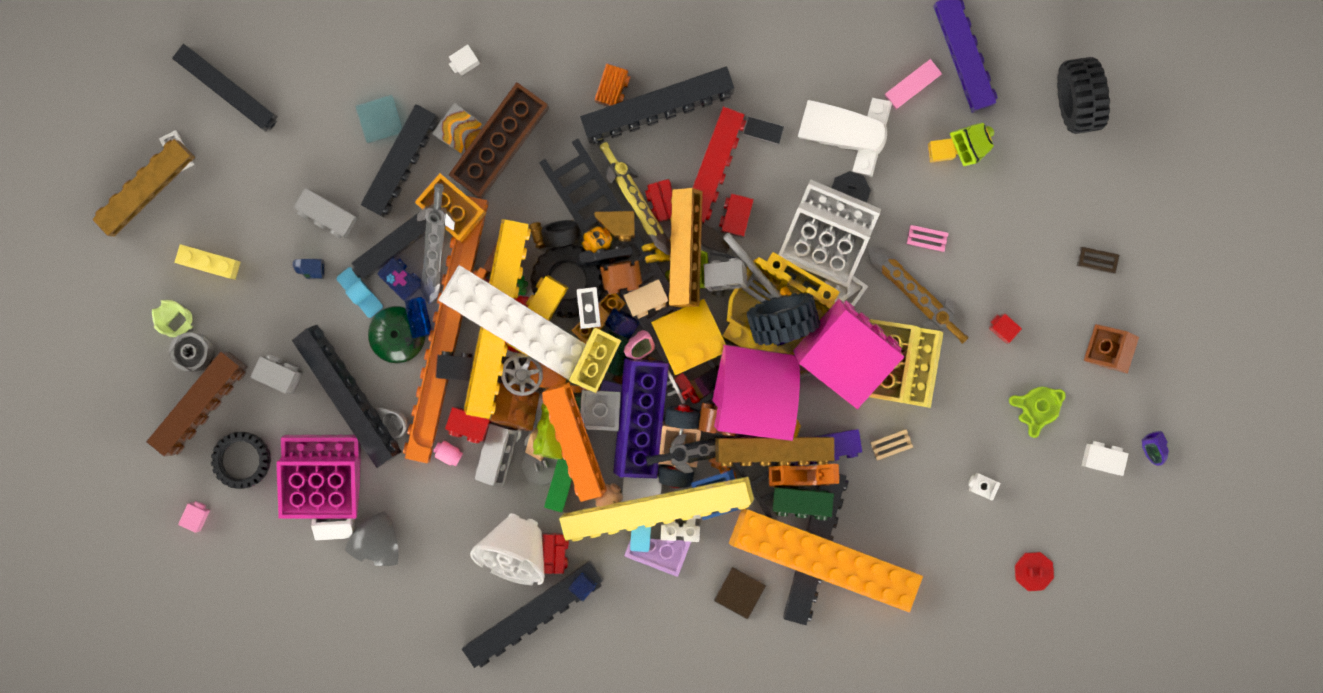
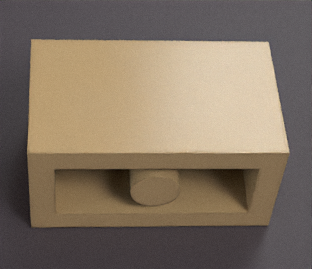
M656 280L623 295L632 316H637L638 319L648 315V310L655 308L657 311L666 307L665 303L668 302L660 280Z

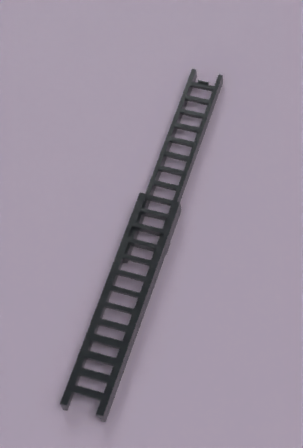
M577 138L572 141V144L579 154L578 157L554 172L546 159L539 162L582 233L585 234L590 231L589 227L598 221L595 218V214L584 220L579 211L605 195L610 205L599 212L624 210ZM585 163L590 172L563 188L558 178L580 164ZM595 179L600 188L574 204L569 194ZM636 230L635 238H631V241H626L622 244L628 247L635 243L642 254L632 260L631 264H635V260L640 262L651 255L649 251H642V246L645 244ZM656 262L648 263L652 271L642 277V283L655 275L660 280L668 298L670 292L668 280ZM611 263L603 264V266L605 265V269H607ZM622 288L620 293L623 296L629 293V291H627V288ZM668 306L649 319L647 316L639 319L635 316L643 330L647 331L652 337L655 349L662 360L669 364L668 369L673 375L674 372L651 322L673 309L677 311L682 308ZM711 359L706 361L711 369L715 367ZM714 392L700 400L699 403L696 404L700 411L702 403H706L707 401L712 399ZM719 433L715 434L717 438L726 436ZM733 462L742 478L747 477L744 469L749 466H740L739 462ZM771 462L772 466H778L776 462ZM767 471L755 480L750 481L753 496L765 515L772 518L773 516L764 502L769 499L773 500V491L761 498L754 488L755 485L769 477V471Z

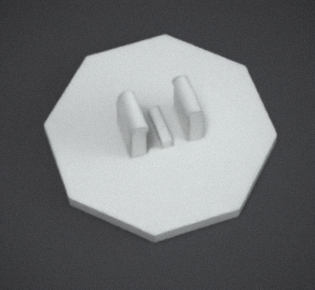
M668 370V376L671 381L667 382V385L672 383V388H675V390L667 395L671 396L677 393L683 404L685 401Z

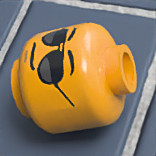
M598 226L584 234L582 245L585 251L589 250L596 253L599 249H609L612 237L606 228Z

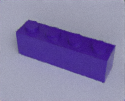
M859 429L812 436L834 437V461L839 460V456L847 455V458L858 457V453H862ZM798 461L790 462V466H801L798 465ZM810 461V465L817 464V461Z

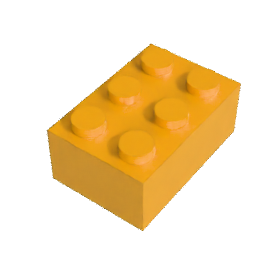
M439 173L415 203L421 209L434 204V185L438 183L443 184L441 207H445L455 221L454 230L445 226V229L462 242L487 213Z

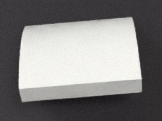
M810 180L778 255L802 269L848 288L881 209Z

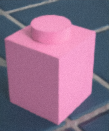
M198 501L188 503L178 525L195 533L199 532L210 510L205 508V504Z

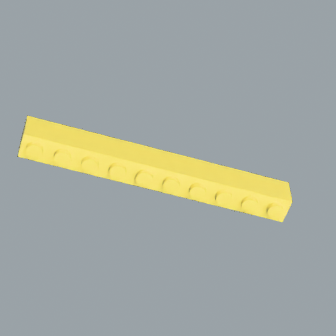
M749 477L618 502L607 506L564 513L559 519L565 540L572 539L575 542L582 540L586 536H590V538L599 537L601 533L606 532L611 535L618 533L622 529L632 531L642 525L652 527L658 522L668 524L678 518L688 520L693 518L694 515L699 514L701 517L711 515L714 511L725 513L730 511V508L738 507V509H745L751 505L754 497Z

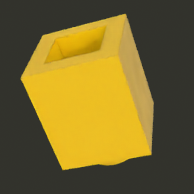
M952 138L930 141L928 143L930 163L953 160L956 158V154H958Z

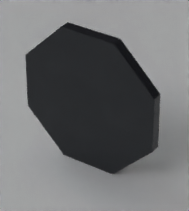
M851 171L836 177L831 187L866 203L871 192L865 177Z

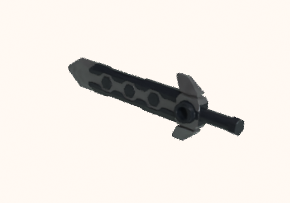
M686 434L678 435L670 444L669 453L654 456L648 455L646 456V464L652 465L654 463L671 461V464L675 465L676 469L685 474L691 473L693 470L686 463L716 457L715 439L682 445ZM739 434V435H736V436H729V437H723V438H767V437H760V436H752V435Z

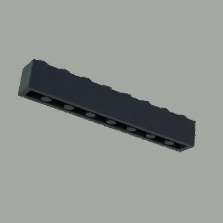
M318 325L306 328L292 342L375 467L378 468L386 464L402 452L398 443L393 439L387 426L383 424L377 411L371 406L366 395L357 385L355 378L351 376L345 363L339 358L334 347L325 337L323 330Z
M839 474V484L818 486V491L834 493L832 517H827V520H817L814 518V515H810L806 529L807 532L833 541L832 529H836L839 517H836L838 509L841 510L844 501L841 498L842 492L847 490L849 480H846V475ZM795 570L783 614L784 620L806 626L808 621L811 622L813 617L811 607L812 603L817 601L819 592L816 591L818 584L822 583L821 579Z
M590 560L464 645L462 651L474 668L478 665L482 668L490 662V657L493 655L498 657L506 651V646L509 644L512 646L516 645L522 640L521 636L526 633L531 635L538 630L537 626L543 622L545 625L553 620L554 617L552 615L558 611L561 614L570 608L569 604L573 601L578 603L584 599L586 592L589 590L594 592L602 586L601 582H603L602 576Z

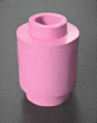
M446 441L438 442L433 451L436 453L435 458L450 466H457L463 455L459 448Z

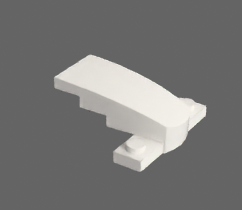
M872 98L868 116L836 106L808 100L798 137L800 139L816 141L820 144L838 146L843 149L858 150L853 172L872 177L878 154L884 148L887 140L886 124L892 102Z

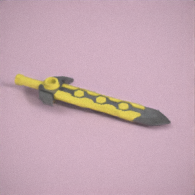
M607 142L602 143L599 148L611 164L606 170L608 182L611 184L613 180H616L654 245L667 255H670V241L632 177L637 178L638 174L627 163L616 160Z

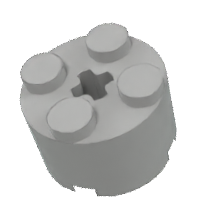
M183 333L176 336L169 347L172 363L183 371H201L210 364L213 358L214 347L209 339L202 334ZM189 349H193V355H191Z

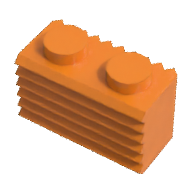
M606 64L594 99L595 102L605 106L623 102L625 97L622 94L623 89L628 87L631 79L628 76V70Z

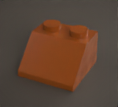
M1095 324L1084 361L1128 374L1139 337L1128 331Z

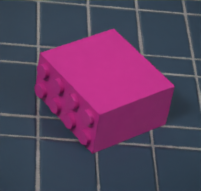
M838 299L820 319V327L814 332H809V335L798 344L793 352L800 365L858 409L899 364L904 355L896 339L891 335L887 336L883 333L884 330L876 323L873 325L862 312L858 313L849 301L843 302L841 299Z

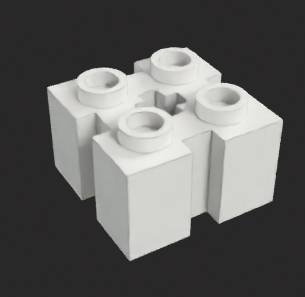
M700 514L686 520V523H683L682 526H679L678 522L675 521L668 524L661 523V540L676 541V536H684V541L699 542L700 525H695V521L701 518Z

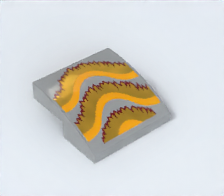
M454 103L432 134L457 153L463 155L482 130L484 124Z

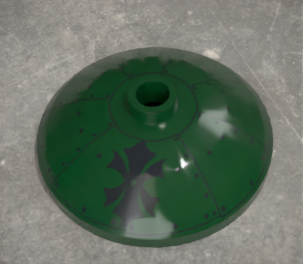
M392 306L381 310L372 319L368 329V341L371 349L380 359L389 363H404L412 360L420 353L425 343L426 331L421 318L414 311L401 306ZM393 331L398 332V336L396 338L392 337Z

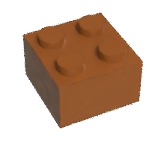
M499 383L498 395H495L494 403H496L494 415H491L490 421L514 430L533 431L540 393L533 392L526 396H519L508 391L503 383ZM513 384L510 386L515 391L520 392L519 385ZM525 388L524 392L530 391V389Z

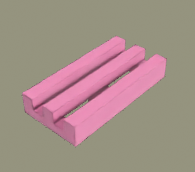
M910 225L906 244L945 252L948 233ZM913 230L943 236V238L938 239L924 235L914 234ZM913 237L917 239L941 243V247L911 241V239Z

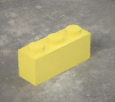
M180 244L174 263L236 280L241 262Z

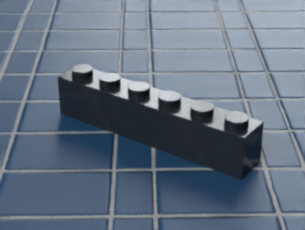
M415 104L361 202V206L383 218L385 214L388 215L393 207L391 204L393 199L398 198L402 191L400 187L403 181L406 182L410 177V168L418 162L421 148L426 147L430 139L428 136L431 130L434 131L439 123L436 114Z
M442 351L441 355L437 354L435 378L470 381L474 361L473 354L461 353V356H453V352ZM502 356L501 363L504 364L509 357ZM519 358L520 366H523L527 358ZM513 361L508 363L506 369H513L515 367ZM505 373L507 383H509L508 373ZM498 376V383H503L501 376Z

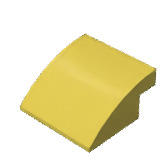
M870 319L869 321L873 325L876 323L884 330L883 333L887 336L891 335L898 341L904 358L869 397L931 408L944 332L913 325Z

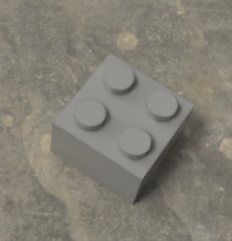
M274 355L260 356L250 378L285 394H294L303 372L298 371L299 367L291 363L283 364L281 363L282 359Z

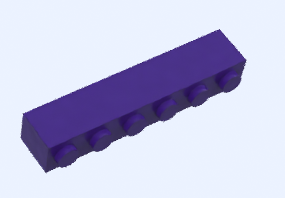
M963 0L937 1L933 7L971 113L993 106L997 103V93L994 88H991L989 83L991 77L989 72L984 69V57L981 52H978L976 47L978 41L976 36L971 33V21L968 16H965L963 11L965 10Z

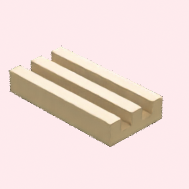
M907 429L870 442L877 461L913 448ZM901 435H904L905 437L903 439H900L898 441L892 442L879 448H876L875 446L879 443L885 442L887 440L893 439ZM907 442V445L881 455L878 454L880 451Z

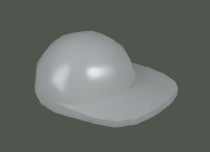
M386 408L375 409L383 424L387 426L393 439H397L405 434L408 428V421L403 413Z

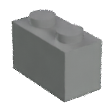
M731 258L728 262L714 260L710 261V264H704L705 287L709 291L747 287V267L739 258Z

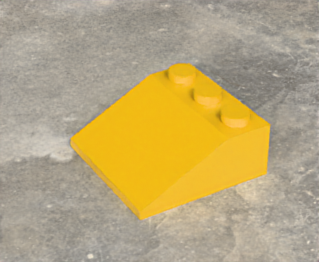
M705 299L700 300L699 307H684L651 322L675 375L722 355L723 347L726 345Z

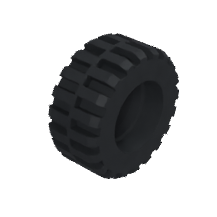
M1094 57L1064 61L1058 69L1059 74H1057V95L1064 125L1073 134L1102 130L1109 121L1110 98L1108 81L1101 62Z
M573 244L547 249L543 255H540L532 268L533 272L530 278L533 294L535 295L538 290L536 285L541 277L551 276V273L557 266L564 263L577 265L576 260L581 252H585L584 247ZM601 265L579 266L586 277L585 288L596 287L599 302L604 291ZM578 297L572 299L562 298L553 315L562 318L580 316Z

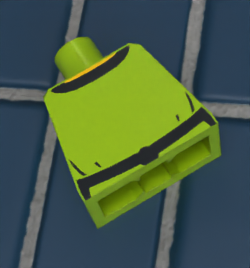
M983 122L950 132L963 166L978 163L994 146L991 137L994 136V130L990 126L986 127Z

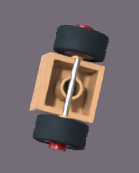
M682 404L667 407L665 421L662 424L659 454L669 453L670 444L681 434H686L682 445L700 441L701 431L698 428L701 411L699 409ZM671 461L658 463L663 464L660 466L659 483L672 488L692 486L691 483L694 480L693 468V472L685 474L676 469L675 465L671 464ZM698 461L686 464H688L691 468H697Z

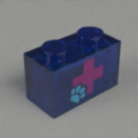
M392 258L377 275L403 301L407 302L421 288L419 283L421 279L414 272L410 274L406 270L408 266L403 260Z

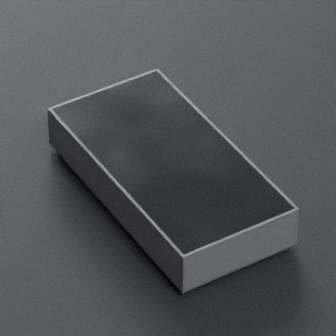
M748 116L743 135L780 145L785 126Z

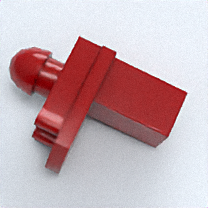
M683 372L674 378V381L683 391L681 395L685 400L690 397L693 403L697 404L700 402L698 395Z

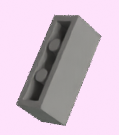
M307 188L303 190L293 207L298 210V215L305 219L311 217L315 220V225L322 229L325 226L330 228V233L338 238H341V236L347 238L358 219Z
M489 425L485 443L481 450L479 465L476 468L475 480L492 486H504L519 431L501 425Z

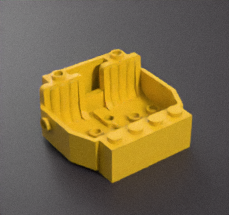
M774 252L771 253L767 261L760 257L753 260L777 290L780 291L781 288L787 287L791 293H809L813 295L819 320L834 305V301L840 291ZM773 262L779 264L780 267L778 269H775L773 267ZM747 267L748 281L750 276L752 275V271ZM787 269L797 275L795 280L791 279L792 277L785 273L784 270ZM756 280L752 281L754 284H756L757 286L765 290L767 293H769V291L759 282H757ZM807 281L815 287L819 288L818 291H815L810 287H804V282ZM751 286L748 287L765 300H770ZM742 288L734 289L728 299L726 322L729 325L722 337L737 347L795 355L793 350L806 336L780 346L774 345V343L771 345H759L754 342L746 314L751 307L762 303L743 291ZM824 292L830 295L829 299L823 297Z

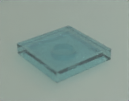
M392 95L355 106L366 143L399 134L402 130V124Z

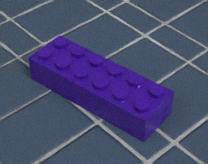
M627 358L624 360L619 431H617L613 473L619 477L657 479L658 463L647 465L646 456L659 455L669 367V364L666 362Z

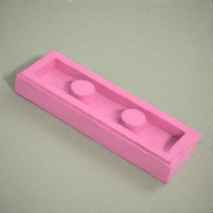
M930 59L885 93V96L892 102L893 107L898 109L941 76L942 73Z

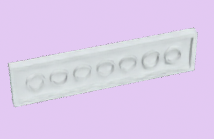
M459 265L438 299L566 379H569L586 345Z

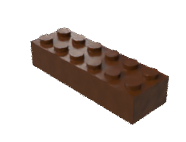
M516 82L448 175L479 199H483L548 111V104Z
M221 351L146 442L164 457L180 454L185 448L183 444L196 435V429L200 424L203 425L209 419L208 414L212 409L216 410L222 402L220 400L222 397L231 393L234 389L232 385L236 380L240 381L245 376V370L248 366L231 352Z

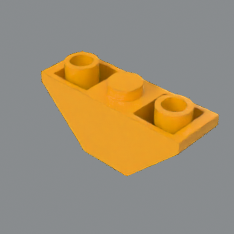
M616 293L608 294L598 304L601 327L595 328L601 330L626 304ZM579 322L571 331L586 344L594 327L581 329Z

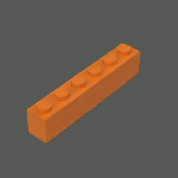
M567 382L550 387L542 392V400L549 411V420L554 425L556 440L560 442L562 457L568 465V474L573 479L575 494L579 496L580 502L601 497L607 491L570 383Z

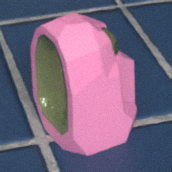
M642 330L629 339L628 344L624 347V353L631 359H642L655 349V344L650 334Z

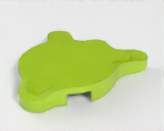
M1036 387L1023 396H1010L1009 404L1023 410L1018 419L1028 425L1029 436L1037 438L1045 425L1052 423L1058 418L1066 394L1061 389L1054 390L1047 387Z

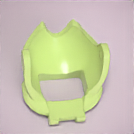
M161 300V306L152 309L154 328L161 334L176 337L193 328L191 325L193 319L191 312L173 300ZM181 313L186 321L178 330L173 331L169 327V323Z

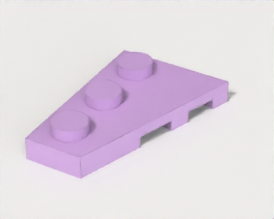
M630 539L624 557L678 577L691 542L650 539L649 551L638 552L630 550Z

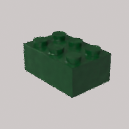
M774 487L772 511L776 512L777 516H788V513H793L797 518H807L808 515H814V518L817 520H827V517H832L834 493Z

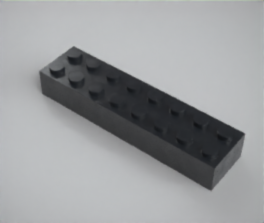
M726 66L582 115L580 118L588 142H593L596 145L604 142V138L611 136L613 139L622 136L624 131L634 132L641 129L640 126L655 125L662 118H666V120L677 117V113L684 112V114L695 111V107L701 105L702 108L708 107L715 100L720 99V102L728 100L733 95L735 88Z

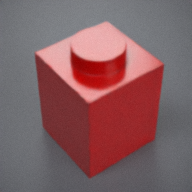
M1005 313L1000 316L997 314L990 323L992 325L989 328L1006 344L1010 343L1022 330Z

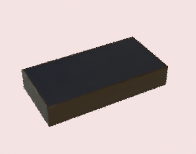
M719 365L690 382L699 399L715 390Z

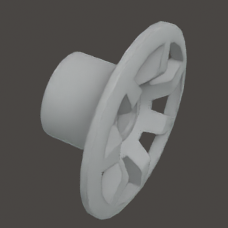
M520 353L512 355L504 362L501 379L508 391L515 395L526 396L539 388L543 373L537 360ZM517 357L527 358L523 366H520L516 359ZM513 360L515 367L513 369H506L508 363ZM530 360L535 363L537 369H527L530 364ZM505 373H508L509 383L505 379ZM539 373L537 384L530 378V375ZM526 383L534 387L530 391L524 392ZM513 384L519 385L520 392L515 391L510 386Z

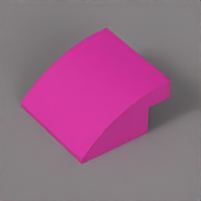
M724 345L712 399L718 407L714 424L717 431L793 441L800 390V364L796 356Z
M283 435L281 437V458L277 461L278 519L357 518L361 444L355 435Z

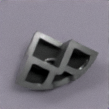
M382 512L363 522L348 540L346 552L359 561H363V559L372 560L374 565L377 566L398 565L397 538L387 514Z

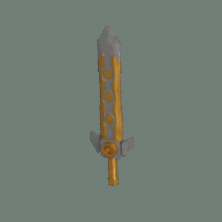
M868 248L871 263L888 280H891L921 312L931 319V321L921 323L925 329L939 330L946 327L962 344L969 338L951 322L955 311L954 302L949 297L946 298L945 307H943L885 249Z

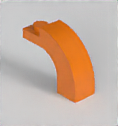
M839 464L769 467V486L807 487L839 484Z

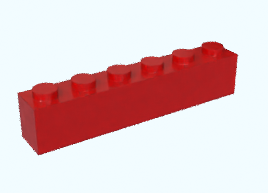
M724 106L692 187L703 191V224L705 220L709 221L713 211L710 209L711 203H716L720 193L716 191L719 184L723 185L726 177L723 171L725 166L729 167L733 158L730 155L732 148H737L740 138H737L739 130L743 131L746 120L743 119L745 114Z

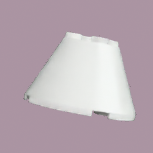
M510 513L505 520L471 550L470 556L480 567H483V565L492 569L490 573L500 578L523 585H533L534 582H538V585H540L545 578L542 532L537 527L538 522L533 519L524 520L518 515Z

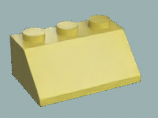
M594 327L569 381L596 393L621 340Z

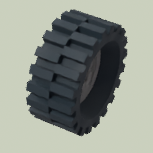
M792 293L791 295H782L779 298L774 297L772 300H765L762 304H756L755 307H751L746 314L753 340L759 345H771L772 343L776 345L780 344V342H790L792 339L797 340L801 336L809 335V332H814L820 327L814 297L809 293Z

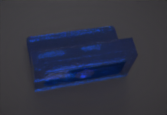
M415 297L404 301L412 338L429 336L432 328L425 298Z

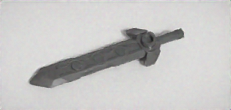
M439 183L434 185V204L429 207L426 206L417 214V221L426 219L421 292L429 304L440 293L445 226L452 230L455 229V221L449 211L447 212L445 207H441L444 186Z

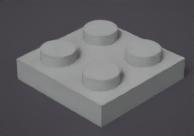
M582 390L580 414L586 429L619 431L621 392L597 391L594 393L590 390Z

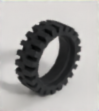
M249 432L231 433L219 440L214 447V452L211 454L212 471L217 475L216 478L222 481V484L230 488L245 489L261 482L267 475V471L270 469L269 464L271 463L270 451H268V446L255 434ZM238 441L251 444L259 455V466L256 472L246 479H237L230 476L223 465L225 450L231 444Z

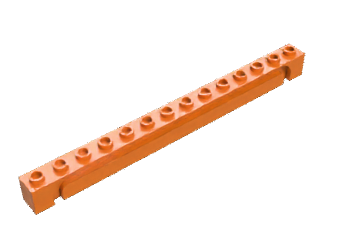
M467 196L487 213L489 204L487 200ZM486 215L462 242L452 236L450 248H452L451 256L448 255L446 259L448 270L447 274H443L441 285H444L443 291L458 265L473 273ZM438 299L437 304H440L438 312L435 311L433 317L435 327L429 334L431 345L430 349H426L424 360H427L426 367L422 368L420 379L423 380L421 386H418L416 391L418 402L412 409L411 416H414L413 424H409L407 435H410L409 442H405L403 454H406L405 459L423 463H430L449 380L435 378L437 354L441 355L442 351L453 352L454 356L463 315Z

